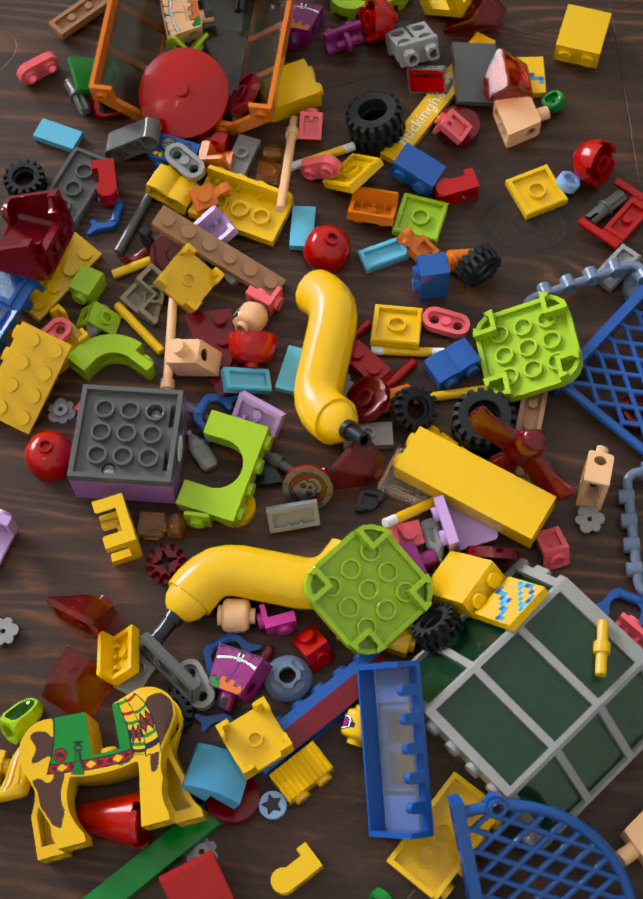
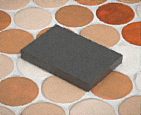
M452 42L451 54L456 105L494 107V101L501 100L496 44Z

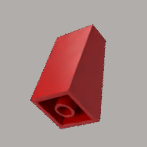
M212 850L158 877L168 899H235L219 861Z

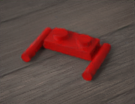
M619 177L613 185L631 196V198L608 222L603 230L584 217H581L577 225L615 250L643 222V193Z
M365 319L357 326L349 367L361 378L364 376H378L388 384L389 388H393L417 366V363L411 358L393 374L389 366L358 340L359 337L372 327V322L369 319Z

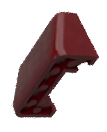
M59 189L8 196L1 209L2 218L7 222L8 227L0 239V272L39 282L51 280L75 231L73 218Z

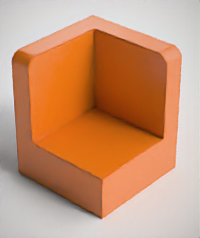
M202 141L198 157L203 160L207 174L209 165L221 166L231 172L235 154L233 151L217 153L211 141Z

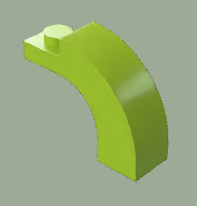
M105 334L88 339L78 345L67 358L71 369L88 382L103 367L117 363L130 366L149 381L157 375L154 367L155 363L145 354L142 343L120 334Z

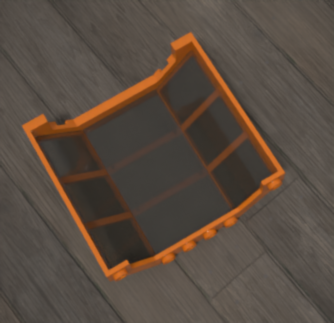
M108 0L88 87L93 99L137 121L145 118L140 108L138 96L143 73L155 58L172 50L165 43L167 36L160 0ZM235 0L197 1L199 10L212 8L214 22L202 24L203 34L207 32L209 36L202 43L204 48L201 51L214 58L223 69L229 83L230 97L235 89L238 90L241 87L239 81L246 74L253 73L261 79L259 92L254 102H249L248 110L242 116L236 117L227 109L222 121L212 131L215 132L216 129L230 132V136H236L273 121L296 0H248L247 14H243V11L242 14H237L233 11ZM195 40L189 41L184 44L188 48H190L191 45L195 42Z

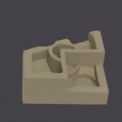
M151 262L140 273L135 282L119 297L118 301L132 313L155 326L159 319L165 293L153 284L162 271Z

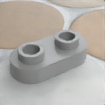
M176 142L166 148L165 158L168 164L183 177L193 182L199 181L204 177L206 168L203 160L184 144ZM177 155H181L180 159H174ZM193 169H198L197 172L191 173Z
M195 659L182 661L180 664L189 673L192 671L196 672L194 678L201 684L200 695H207L205 701L197 700L195 703L190 704L199 711L210 709L216 701V693L213 687L209 686V679L202 665Z

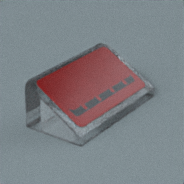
M415 65L406 67L408 89L411 94H448L454 83L446 66Z

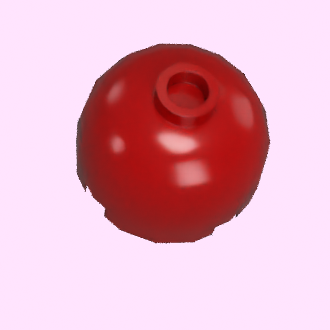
M362 0L365 3L363 7H359L358 20L361 22L362 32L367 37L364 38V41L378 42L384 40L386 33L394 30L398 22L397 12L389 0Z
M603 139L585 141L574 152L572 157L574 173L578 179L594 187H599L600 181L602 184L607 182L616 162L612 160V152L616 153L615 145Z
M320 225L314 228L307 236L303 246L304 259L313 269L315 267L330 273H335L345 266L351 251L350 239L342 229L334 225Z
M241 330L232 331L228 335L230 354L237 362L244 364V368H259L260 364L268 363L275 355L277 335H274L272 332L249 330V333H244L243 335H241Z
M47 430L36 434L30 439L25 449V460L29 471L40 480L54 482L66 477L72 442L58 431Z

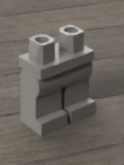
M425 21L408 25L406 30L404 27L386 33L387 53L390 56L394 55L402 68L415 66L428 60L433 61L440 57L437 35L433 33Z

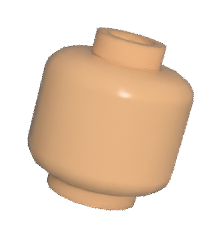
M245 302L233 315L232 321L235 330H241V335L249 333V330L261 331L268 323L266 308L258 302Z
M227 598L223 601V604L218 605L217 624L222 626L224 632L246 633L250 628V624H255L256 608H251L248 599Z

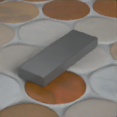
M148 631L141 635L140 652L190 703L193 704L199 700L201 684Z

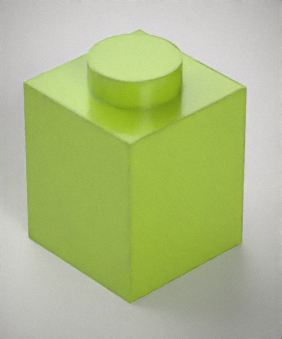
M82 264L68 287L75 302L81 305H89L99 299L107 283L103 272Z

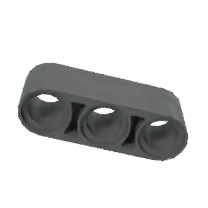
M148 117L112 131L108 135L105 157L108 159L113 158L115 162H122L157 148L160 141L162 123L155 118Z

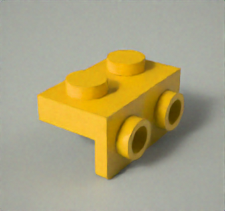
M131 624L115 636L105 631L98 633L96 674L99 678L119 686L139 672V628Z

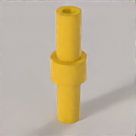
M603 619L597 622V640L593 643V654L596 655L595 676L605 677L607 675V656L611 652V642L608 641L609 621Z

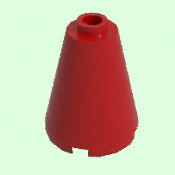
M140 791L84 802L76 810L81 825L89 834L137 849L147 848L153 837H148L149 831L141 827Z

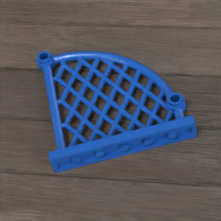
M642 284L581 349L583 355L582 369L585 371L588 382L574 380L572 383L548 391V393L556 398L561 391L565 392L643 456V443L623 427L624 425L638 427L643 436V418L640 413L643 412V406H638L635 395L643 396V390L632 389L629 378L641 379L643 384V358H639L636 347L643 348V342L633 341L630 330L643 333V311L638 310L643 305ZM635 314L640 326L628 325L626 322ZM622 327L627 340L616 339L613 336ZM609 341L614 354L600 352V350ZM617 344L629 346L633 357L620 355ZM596 355L601 368L587 366V364ZM604 358L616 360L620 371L607 369ZM623 361L634 362L638 373L626 372ZM591 372L603 374L607 385L594 383ZM610 375L621 376L625 387L613 386ZM573 386L590 388L595 402L590 401ZM597 389L608 390L613 402L600 400ZM616 392L628 393L632 405L619 403ZM598 406L614 407L620 422H616ZM621 409L633 410L638 422L625 420Z
M495 791L488 793L484 797L483 802L466 806L459 794L447 796L467 899H504L493 895L502 885L515 888L506 899H516L523 891L536 895L533 899H570L579 889L592 893L587 899H596L599 896L607 899H636L627 870L618 855L602 836L577 817L550 805L526 800L505 799L501 793ZM507 811H513L509 817L505 816ZM523 812L537 815L529 824L516 820ZM482 815L472 826H468L467 818ZM545 817L558 821L550 830L537 827ZM489 818L503 822L493 832L480 828ZM510 824L523 829L514 839L500 835ZM564 825L576 830L570 837L557 833ZM529 832L543 835L534 846L520 842ZM470 833L487 837L476 849H473ZM582 835L591 843L587 844L577 839ZM551 838L564 842L554 852L541 849ZM494 840L507 844L498 854L485 851ZM570 845L584 849L574 859L561 856ZM514 847L527 851L518 861L505 857ZM590 852L603 856L594 866L581 862ZM534 854L547 857L538 868L525 864ZM476 855L491 859L480 871H477ZM555 860L567 864L558 875L545 871ZM498 862L512 866L501 877L488 873ZM608 862L614 873L601 868ZM575 867L588 871L578 881L565 878ZM518 869L532 873L522 883L509 880ZM594 874L607 878L598 888L585 884ZM538 876L552 880L542 890L529 886ZM481 877L495 882L485 893L481 892L479 882ZM614 881H618L623 894L616 895L605 890ZM558 883L571 886L562 897L549 893Z

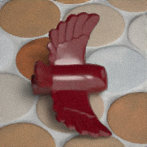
M480 406L470 413L468 419L471 421L470 424L474 428V432L483 436L485 440L492 441L494 445L502 450V452L490 458L492 464L512 474L516 466H520L529 475L532 483L556 496L558 501L561 499L567 500L568 497L573 495L574 488L559 476V473L543 454L547 442L543 430L522 429L518 431L498 417H495L485 406Z

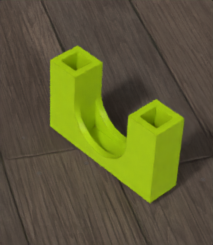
M211 410L203 431L207 441L238 451L243 457L242 471L233 483L222 488H211L185 479L176 504L180 510L208 513L211 520L237 528L239 521L243 522L247 513L246 502L248 497L252 498L256 489L254 481L257 474L260 475L263 471L265 464L263 457L266 451H270L273 437L267 426Z

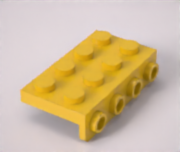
M209 165L207 168L208 176L203 185L211 183L212 188H215L221 183L229 182L232 189L230 191L231 195L218 199V208L228 216L238 230V234L273 247L294 206L293 195L288 191L285 212L279 213L276 211L279 188L270 186L264 181L247 178L240 173L236 174L227 171L221 166ZM193 203L188 210L189 217L199 219L205 213L197 214Z
M74 231V235L52 279L40 281L41 285L45 288L44 293L35 289L29 298L33 302L32 309L30 311L23 310L40 323L50 313V309L57 305L70 291L68 286L82 264L92 267L101 258L102 253Z
M22 321L21 325L17 324L12 332L11 337L14 339L11 346H7L1 355L3 362L0 366V421L24 433L31 434L73 345Z
M455 771L431 801L434 836L413 840L402 839L386 860L387 864L430 899H439L440 897L446 899L455 887L451 883L457 874L462 877L447 796L459 794L465 806L483 802L486 796ZM482 815L467 818L468 826H472ZM489 818L480 828L487 831L491 828L495 830L501 825L502 821ZM470 833L473 849H476L486 837Z

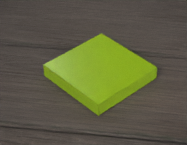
M404 192L392 228V235L398 236L409 227L418 238L424 234L437 246L449 203Z

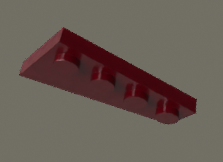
M231 308L184 314L192 338L202 340L223 353L220 370L223 367H239L238 362L231 356L228 346V335L234 331ZM219 372V376H208L216 395L223 397L239 396V393L223 392L221 372Z

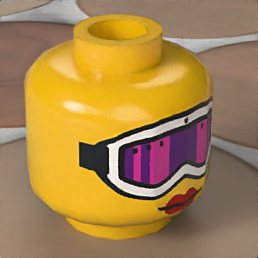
M355 704L354 708L347 709L340 731L344 736L348 737L346 743L362 748L360 707Z

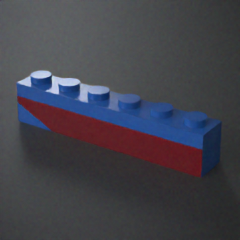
M380 653L370 655L356 654L353 657L354 661L347 667L342 665L332 674L333 678L327 683L322 681L317 684L311 691L312 695L307 699L303 700L301 698L290 707L291 711L284 717L280 715L275 718L283 732H286L293 743L294 751L262 770L261 772L266 779L269 778V774L274 772L275 769L345 716L347 709L354 708L355 704L359 705L356 665L386 663V660Z

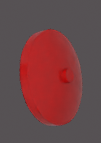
M177 48L159 55L146 68L139 85V104L145 118H155L162 123V133L184 140H193L211 132L224 118L230 101L229 83L219 63L210 55L193 48Z

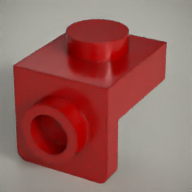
M310 625L291 639L294 647L303 655L314 672L319 671L336 658L329 642L313 625Z

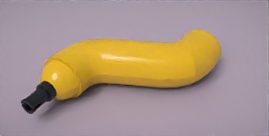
M321 269L314 270L303 277L296 290L298 308L308 315L309 319L295 378V409L302 425L322 443L333 445L352 441L358 447L366 448L371 443V435L360 429L355 405L343 395L357 331L358 315L355 298L350 289L336 275Z
M332 539L320 555L312 558L245 545H222L208 548L190 558L169 580V588L165 599L167 610L162 615L163 619L150 634L163 646L175 628H179L183 622L191 623L200 620L204 615L209 616L218 603L227 597L248 599L298 610H313L304 596L303 583L305 575L314 564L341 540Z

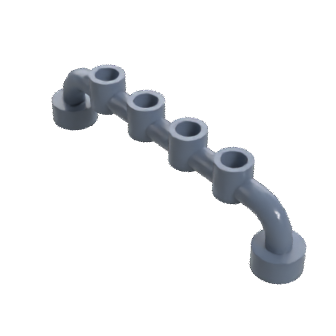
M612 258L606 262L605 269L597 271L595 266H588L582 271L583 276L574 279L572 274H565L559 279L560 284L551 287L549 282H541L536 287L537 292L528 295L523 300V303L538 299V293L548 292L554 296L561 293L571 294L579 287L585 285L595 286L603 279L609 277L613 279L619 278L624 272L630 270L637 271L635 279L638 285L641 286L643 284V264L638 261L620 263L618 258Z
M641 462L640 467L633 468L625 474L622 483L623 489H618L617 495L618 504L625 506V513H620L621 529H627L628 537L623 538V552L630 553V562H625L626 578H632L635 590L643 596V565L640 555V539L638 537V521L633 489L634 479L641 477L643 482V462Z

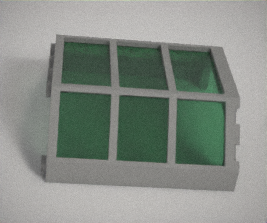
M520 558L504 573L506 578L510 576L543 586L549 594L515 632L482 622L478 619L459 615L464 624L462 626L463 630L459 632L458 638H453V643L450 644L448 642L446 648L442 649L439 647V650L436 652L433 650L431 652L422 650L411 660H420L425 727L434 736L439 734L446 742L444 744L446 749L454 757L459 755L467 763L465 765L467 771L475 778L480 777L487 784L485 788L489 793L495 791L501 793L505 799L526 800L550 805L577 817L643 750V649L567 577L559 575L557 578L550 576L552 573L549 569L539 565L532 568L528 565L527 560ZM601 619L609 621L608 641L611 642V652L607 656V675L605 677L595 676L596 655L593 654V643L597 640V622ZM523 812L516 820L529 824L537 815ZM545 817L537 827L550 830L558 821ZM564 825L557 833L560 834L567 825ZM529 832L522 839V842L534 846L543 835ZM549 839L541 849L545 850L555 839Z

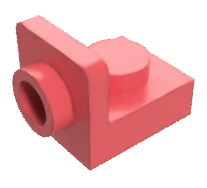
M306 108V111H300L299 140L322 141L324 115L323 112H319V109Z
M452 108L446 114L442 112L434 121L436 127L432 132L436 135L441 130L455 144L459 145L473 126Z
M251 285L245 292L246 302L251 301L262 304L267 310V315L270 317L276 310L279 311L285 300L283 298V289L277 286L271 296L261 288L256 289Z
M419 519L389 527L392 537L399 544L412 541L417 548L425 547Z
M559 526L541 530L535 542L543 556L544 568L552 570L569 565V545Z

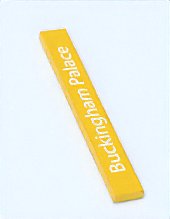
M476 32L468 43L496 44V41ZM452 64L443 74L445 92H429L405 121L406 129L404 130L403 137H400L398 143H393L391 148H384L380 153V158L393 164L407 142L416 147L434 125L437 116L449 106L455 98Z

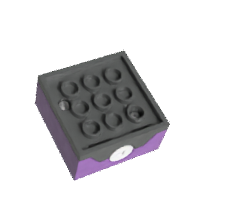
M83 384L67 477L75 496L103 499L122 493L127 501L176 504L189 418L184 390Z

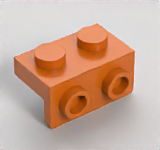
M360 186L352 194L347 211V220H354L357 223H373L382 227H393L397 214L399 193Z

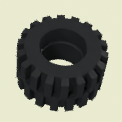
M375 90L371 91V93H363L362 96L354 98V102H350L348 109L345 111V120L351 141L354 142L357 148L361 147L363 151L375 152V150L383 151L386 147L391 148L393 143H398L400 137H403L406 125L401 103L390 92L386 94L385 91L376 92Z
M480 387L477 392L471 389L467 392V396L463 394L459 398V402H456L454 406L451 431L454 434V440L460 442V447L467 448L473 454L474 452L479 453V457H484V453L492 456L495 454V450L499 453L502 451L492 441L485 440L483 436L476 434L468 417L476 408L485 406L495 417L515 428L516 410L514 406H510L511 400L508 397L503 398L504 393L500 391L494 393L493 388L484 391L483 387Z

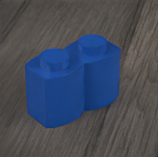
M466 338L452 343L446 349L431 355L424 361V370L439 391L453 389L458 385L460 379L475 376L481 368V358Z

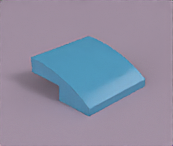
M198 743L195 746L181 788L203 801L212 796L235 809L240 805L247 780L229 750Z

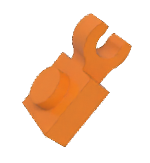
M228 181L219 184L215 188H212L211 183H207L189 190L188 194L196 213L199 214L207 211L213 205L218 207V199L230 196L232 189Z
M409 227L396 238L401 245L409 247L406 253L415 262L416 256L438 253L440 251L424 234L418 238Z

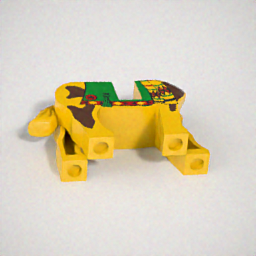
M142 687L112 704L119 749L116 746L103 748L100 725L86 712L42 720L32 725L26 731L20 746L9 763L5 780L0 788V801L6 802L26 797L31 785L33 786L35 800L31 818L39 861L50 863L73 856L72 851L93 846L92 837L81 825L75 810V799L80 786L108 785L139 776L141 827L148 831L175 823L180 827L208 821L207 812L200 807L194 795L181 788L186 773L179 762L177 750L184 726V719L178 704L165 691L156 687Z

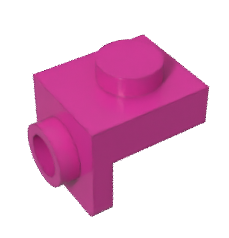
M264 603L259 604L261 613H257L256 617L259 628H265L267 636L277 633L280 636L287 635L293 632V629L298 628L294 610L268 617Z

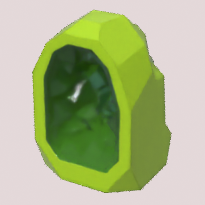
M27 698L16 703L0 717V729L9 742L15 745L20 744L26 731L41 719L44 709L41 701Z

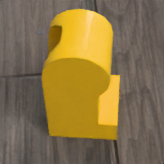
M306 842L296 849L300 857L286 868H279L273 872L271 885L278 895L288 896L323 869V865Z

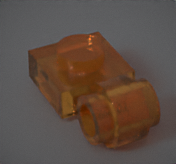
M272 144L264 147L263 160H267V162L259 161L255 177L256 181H264L268 185L278 188L282 164L277 162H282L283 148Z
M140 511L137 537L138 539L164 540L165 532H168V536L171 538H183V534L187 531L188 522L185 521L184 516L181 514H172L167 519L166 513Z

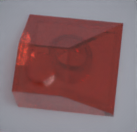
M473 0L462 18L451 17L443 32L451 34L480 31L491 27L496 28L502 23V18L507 9L500 0Z
M497 49L483 78V92L486 99L494 103L495 100L530 97L534 103L527 64L505 49Z
M372 440L366 448H360L351 442L331 466L330 478L333 482V490L369 486L374 479L378 481L386 470L384 468L385 457Z
M91 594L48 597L46 603L57 618L97 639L98 633L101 631L106 632L117 614L112 605L113 602L102 595H99L98 598Z
M68 645L53 665L42 697L69 715L86 712L92 717L113 688V684L97 676V664L93 660Z

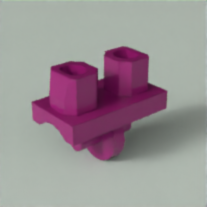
M349 20L343 22L338 28L324 29L323 39L326 53L330 55L344 49L350 52L353 50V46L363 43L361 22L359 20L354 22Z

